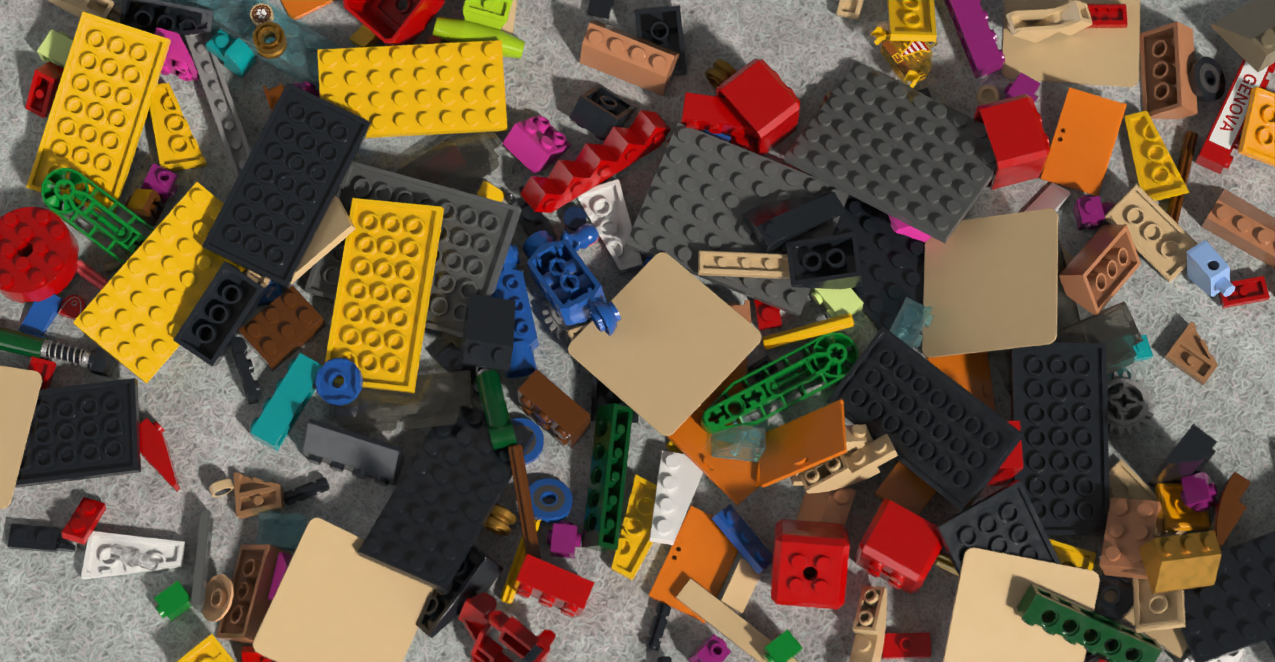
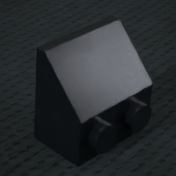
M599 83L579 97L570 119L575 121L579 127L594 133L598 139L605 141L613 126L623 127L637 107Z

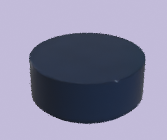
M570 207L564 213V224L572 231H575L580 225L587 222L586 213L580 207Z

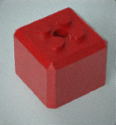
M343 0L347 11L384 43L400 46L412 45L444 5V0H407L408 6L403 11L398 7L400 0Z
M753 59L716 87V97L727 98L757 132L759 139L754 138L756 154L764 156L797 130L800 100L796 97L794 91L781 80L778 73L772 70L763 59Z
M1023 94L977 106L973 119L984 124L997 162L995 175L988 183L989 188L994 190L1039 178L1050 153L1048 136L1044 133L1041 115L1037 112L1033 98Z
M884 499L859 543L855 560L857 565L866 569V572L870 575L884 579L895 589H902L909 594L919 592L944 544L935 528V524L891 500Z
M781 519L775 524L770 580L771 599L775 604L825 609H839L844 605L850 548L847 528L839 523ZM807 567H814L817 570V574L812 578H808L803 574V571Z

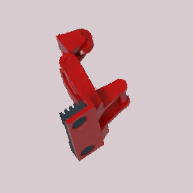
M486 592L465 601L458 620L463 622L475 642L471 651L472 662H513L502 652L503 648L489 636L493 627L501 632L498 641L522 659L521 662L546 661L551 650L550 646L556 638L553 631L546 629L536 636L513 616L509 618L504 612L495 610L497 602Z

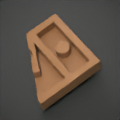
M1191 321L1164 358L1198 383L1204 385L1218 364L1213 355L1209 353L1204 339L1201 340L1197 333L1196 325Z
M238 472L233 473L236 516L239 519L285 510L284 489L280 484L265 482L255 477H247Z

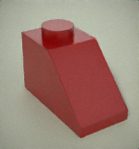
M49 61L35 69L25 109L42 118L47 117L52 108L64 68Z

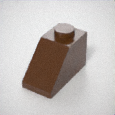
M136 189L134 194L128 197L125 205L126 208L151 226L156 225L165 208L158 192L153 189Z

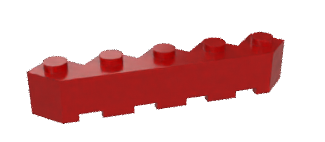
M640 110L630 128L613 126L602 145L586 143L575 161L559 159L548 178L531 176L520 195L534 212L552 213L658 149L666 140L671 128L657 112Z

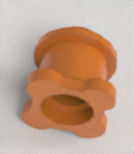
M279 82L278 86L267 89L266 85L263 86L271 111H273L285 88L281 82Z

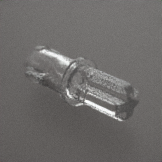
M115 543L110 551V558L129 564L130 567L136 565L155 571L159 564L157 558L140 553V550L137 548L131 549Z

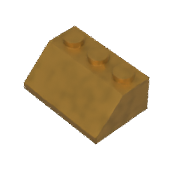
M1215 531L1154 538L1139 546L1152 594L1207 587L1215 584L1221 558V550Z

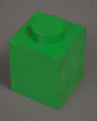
M176 581L154 597L158 603L155 606L162 618L167 616L171 621L192 607L191 597L179 581Z
M787 629L765 646L763 657L766 662H789L803 648Z

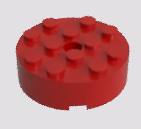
M22 207L0 217V293L6 298L18 303L43 301L53 294H59L73 279L78 268V242L71 230L56 214L40 207Z

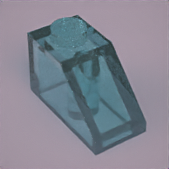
M740 425L711 435L712 457L758 462L766 449L765 428Z

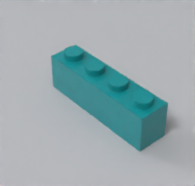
M299 353L297 358H293L287 368L289 371L284 378L281 377L275 386L276 392L272 398H267L262 407L264 411L259 418L256 417L251 423L250 434L253 439L276 452L279 450L316 390V374L323 365Z

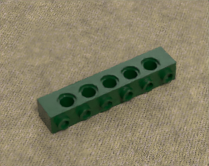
M615 403L597 406L582 548L596 551L618 550L633 409Z
M1032 583L1017 606L1021 620L1030 626L1036 624L1042 627L1048 634H1058L1068 643L1073 645L1078 643L1084 646L1090 653L1097 654L1098 652L1111 662H1156L1162 652L1155 639L1142 633H1137L1136 630ZM1046 610H1051L1048 614L1042 615ZM1072 619L1068 624H1063L1066 620ZM1088 629H1092L1091 632L1085 633ZM1113 638L1112 641L1105 643L1108 639Z

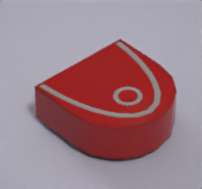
M70 295L63 300L58 314L76 320L86 308V303L82 297Z

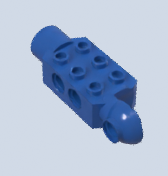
M538 231L529 236L523 245V252L529 259L527 265L532 279L565 325L583 323L591 318L600 332L605 331L608 336H611L617 327V322L621 320V316L611 301L606 303L601 284L569 241H555L548 231Z
M516 243L510 244L503 265L504 270L501 271L493 295L494 298L516 301L514 343L510 371L504 372L505 377L510 379L533 374L537 369L533 350L539 346L523 272L517 270L516 266L521 264Z

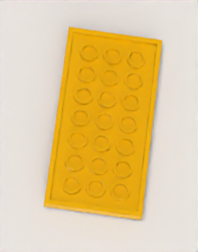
M82 12L26 188L41 192L42 183L49 173L59 168H72L80 172L118 202L120 201L171 43L170 39ZM66 173L65 179L69 180V173ZM83 182L74 186L78 190L84 187L85 184ZM88 184L90 195L94 188ZM67 188L66 190L61 189V194L63 195L66 193L69 195V188ZM100 192L94 197V199L108 209L113 204L112 201ZM75 198L74 201L76 203H78L79 205L82 204V202L79 199ZM87 202L86 205H85V207L88 208V206L90 205V203ZM116 206V208L114 209V211H113L114 214L116 213V210H117V207H118V206Z
M502 40L317 50L320 98L370 121L372 125L365 138L507 131Z
M198 182L193 185L73 322L78 329L145 384L154 377L180 347L173 339L224 261L243 271L246 270L202 247L224 203Z
M352 198L349 217L356 229L345 239L325 363L334 358H344L353 362L362 373V387L408 393L415 392L444 208L441 206ZM341 375L337 376L334 379V384L343 385L344 377Z

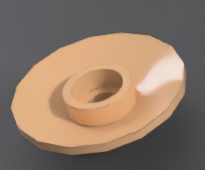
M218 574L207 583L205 605L201 611L204 618L208 621L217 622L222 619L232 604L234 595L233 584L227 575Z

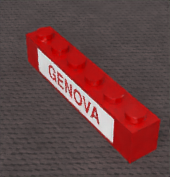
M1243 59L1195 161L1196 164L1218 174H1221L1224 168L1229 169L1234 158L1230 154L1233 149L1237 150L1240 144L1241 136L1239 135L1244 126L1251 89L1254 87L1266 89L1270 81L1266 77L1268 73L1273 74L1275 63L1257 72Z

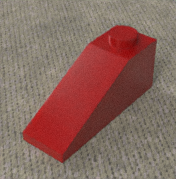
M146 418L139 424L140 454L177 492L180 486L167 440L162 434L165 430L157 421L151 423Z

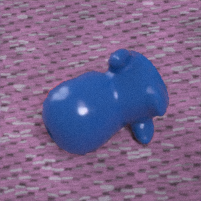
M584 223L572 233L564 229L559 239L560 241L568 240L577 252L579 249H586L598 241L599 232L593 224Z

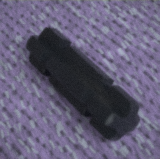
M323 477L316 480V483L312 481L295 488V491L289 490L284 492L286 505L289 506L296 503V500L302 501L318 495L317 492L323 493L328 491L330 487L327 479Z
M658 603L655 612L657 616L654 615L649 631L650 637H647L645 647L650 650H659L661 644L659 639L663 637L668 621L666 616L669 617L671 611L669 605Z

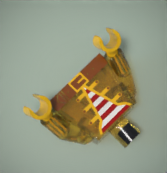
M876 27L870 33V36L877 37L874 41L875 45L884 42L881 45L880 53L905 85L911 82L910 87L914 88L916 83L927 79L932 67L933 52L931 48L938 44L937 39L936 42L890 41L889 31H885L882 27Z

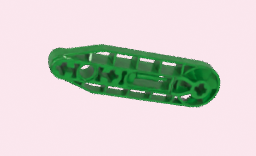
M72 168L53 170L45 177L42 183L41 195L44 204L49 210L122 265L126 262L112 253L111 250L117 245L132 256L136 251V245L141 246L155 230L80 172ZM66 173H69V180L65 179ZM84 182V187L78 190L75 189L74 185ZM88 184L94 188L90 195ZM67 188H69V195L66 193L63 195L61 194V189L66 190ZM98 192L113 202L109 209L94 199ZM75 198L79 199L82 202V204L79 205L78 203H76L74 201ZM89 202L90 205L88 206V208L85 211H81V209L85 207L86 203ZM116 206L132 216L128 223L113 213ZM97 208L98 210H100L102 213H104L106 216H108L122 228L120 229L119 227L112 224L103 215H98L96 212H94V209ZM74 214V215L71 217L70 220H68L65 216H63V215L69 216V215ZM93 214L95 217H97V220L100 223H103L105 226L111 229L112 232H114L116 235L114 236L113 234H111L109 231H107L105 228H103L89 216ZM78 217L93 227L89 234L73 223ZM135 220L151 231L147 237L132 227ZM97 231L112 242L108 248L92 238Z
M828 333L734 381L704 411L700 422L703 430L713 434L756 426L843 380L850 368L842 365L844 361L847 360L854 365L859 358L856 344L850 337L842 333ZM814 345V347H813V349H812V351H811V353H810V351H809L807 348H809L810 346ZM851 347L852 350L847 352L846 348ZM802 351L805 358L791 365L787 358ZM831 354H833V355H838L839 358H838V359H837L836 357L832 358V357H831ZM783 362L785 369L771 376L767 369ZM800 368H803L804 370L800 373L797 372L793 374L792 376L784 379L783 381H779L777 383L775 382ZM833 369H837V375H833ZM762 372L765 379L750 386L747 379ZM806 374L807 378L780 391V389L784 386L788 385L789 383L795 380L800 379V376ZM818 379L822 386L807 394L804 386ZM742 383L745 390L730 397L727 392L732 387ZM798 390L802 397L786 404L784 397ZM751 396L753 398H758L757 402L755 400H752L748 402L747 405H745V403L749 400ZM778 401L782 407L766 415L763 408ZM728 406H736L739 409V413H730ZM756 411L761 416L756 421L747 423L743 421V418ZM720 414H722V416L718 419V421L716 422V424H715L714 421H712V422H709V421H708L710 417H711L712 419H715V418L719 417Z

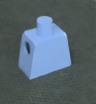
M1206 240L1187 251V274L1193 283L1209 296H1215L1221 292L1227 297L1234 292L1235 286L1230 282V268L1228 264Z

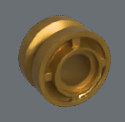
M265 22L254 30L253 43L260 56L266 59H275L285 52L287 39L280 25L274 22ZM268 38L275 39L271 43H265Z
M717 59L713 63V68H708L705 72V77L716 89V87L737 71L726 61Z
M496 504L483 527L497 535L509 536L511 529L508 525H514L517 517L507 508Z

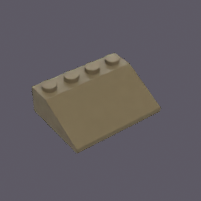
M1252 0L1212 23L1211 27L1257 72L1275 63V0Z

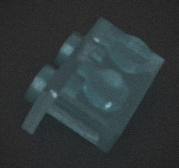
M906 297L890 331L911 348L915 347L918 349L924 337L920 335L923 326L929 327L934 317L930 313L933 307H926Z
M276 511L259 513L256 545L269 544L282 550L295 551L308 525L307 518L298 513H290L289 515H280Z

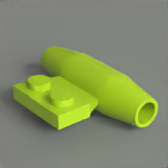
M465 0L463 7L465 20L437 17L432 34L450 43L502 40L503 57L521 59L525 45L524 40L500 30L508 20L513 0Z

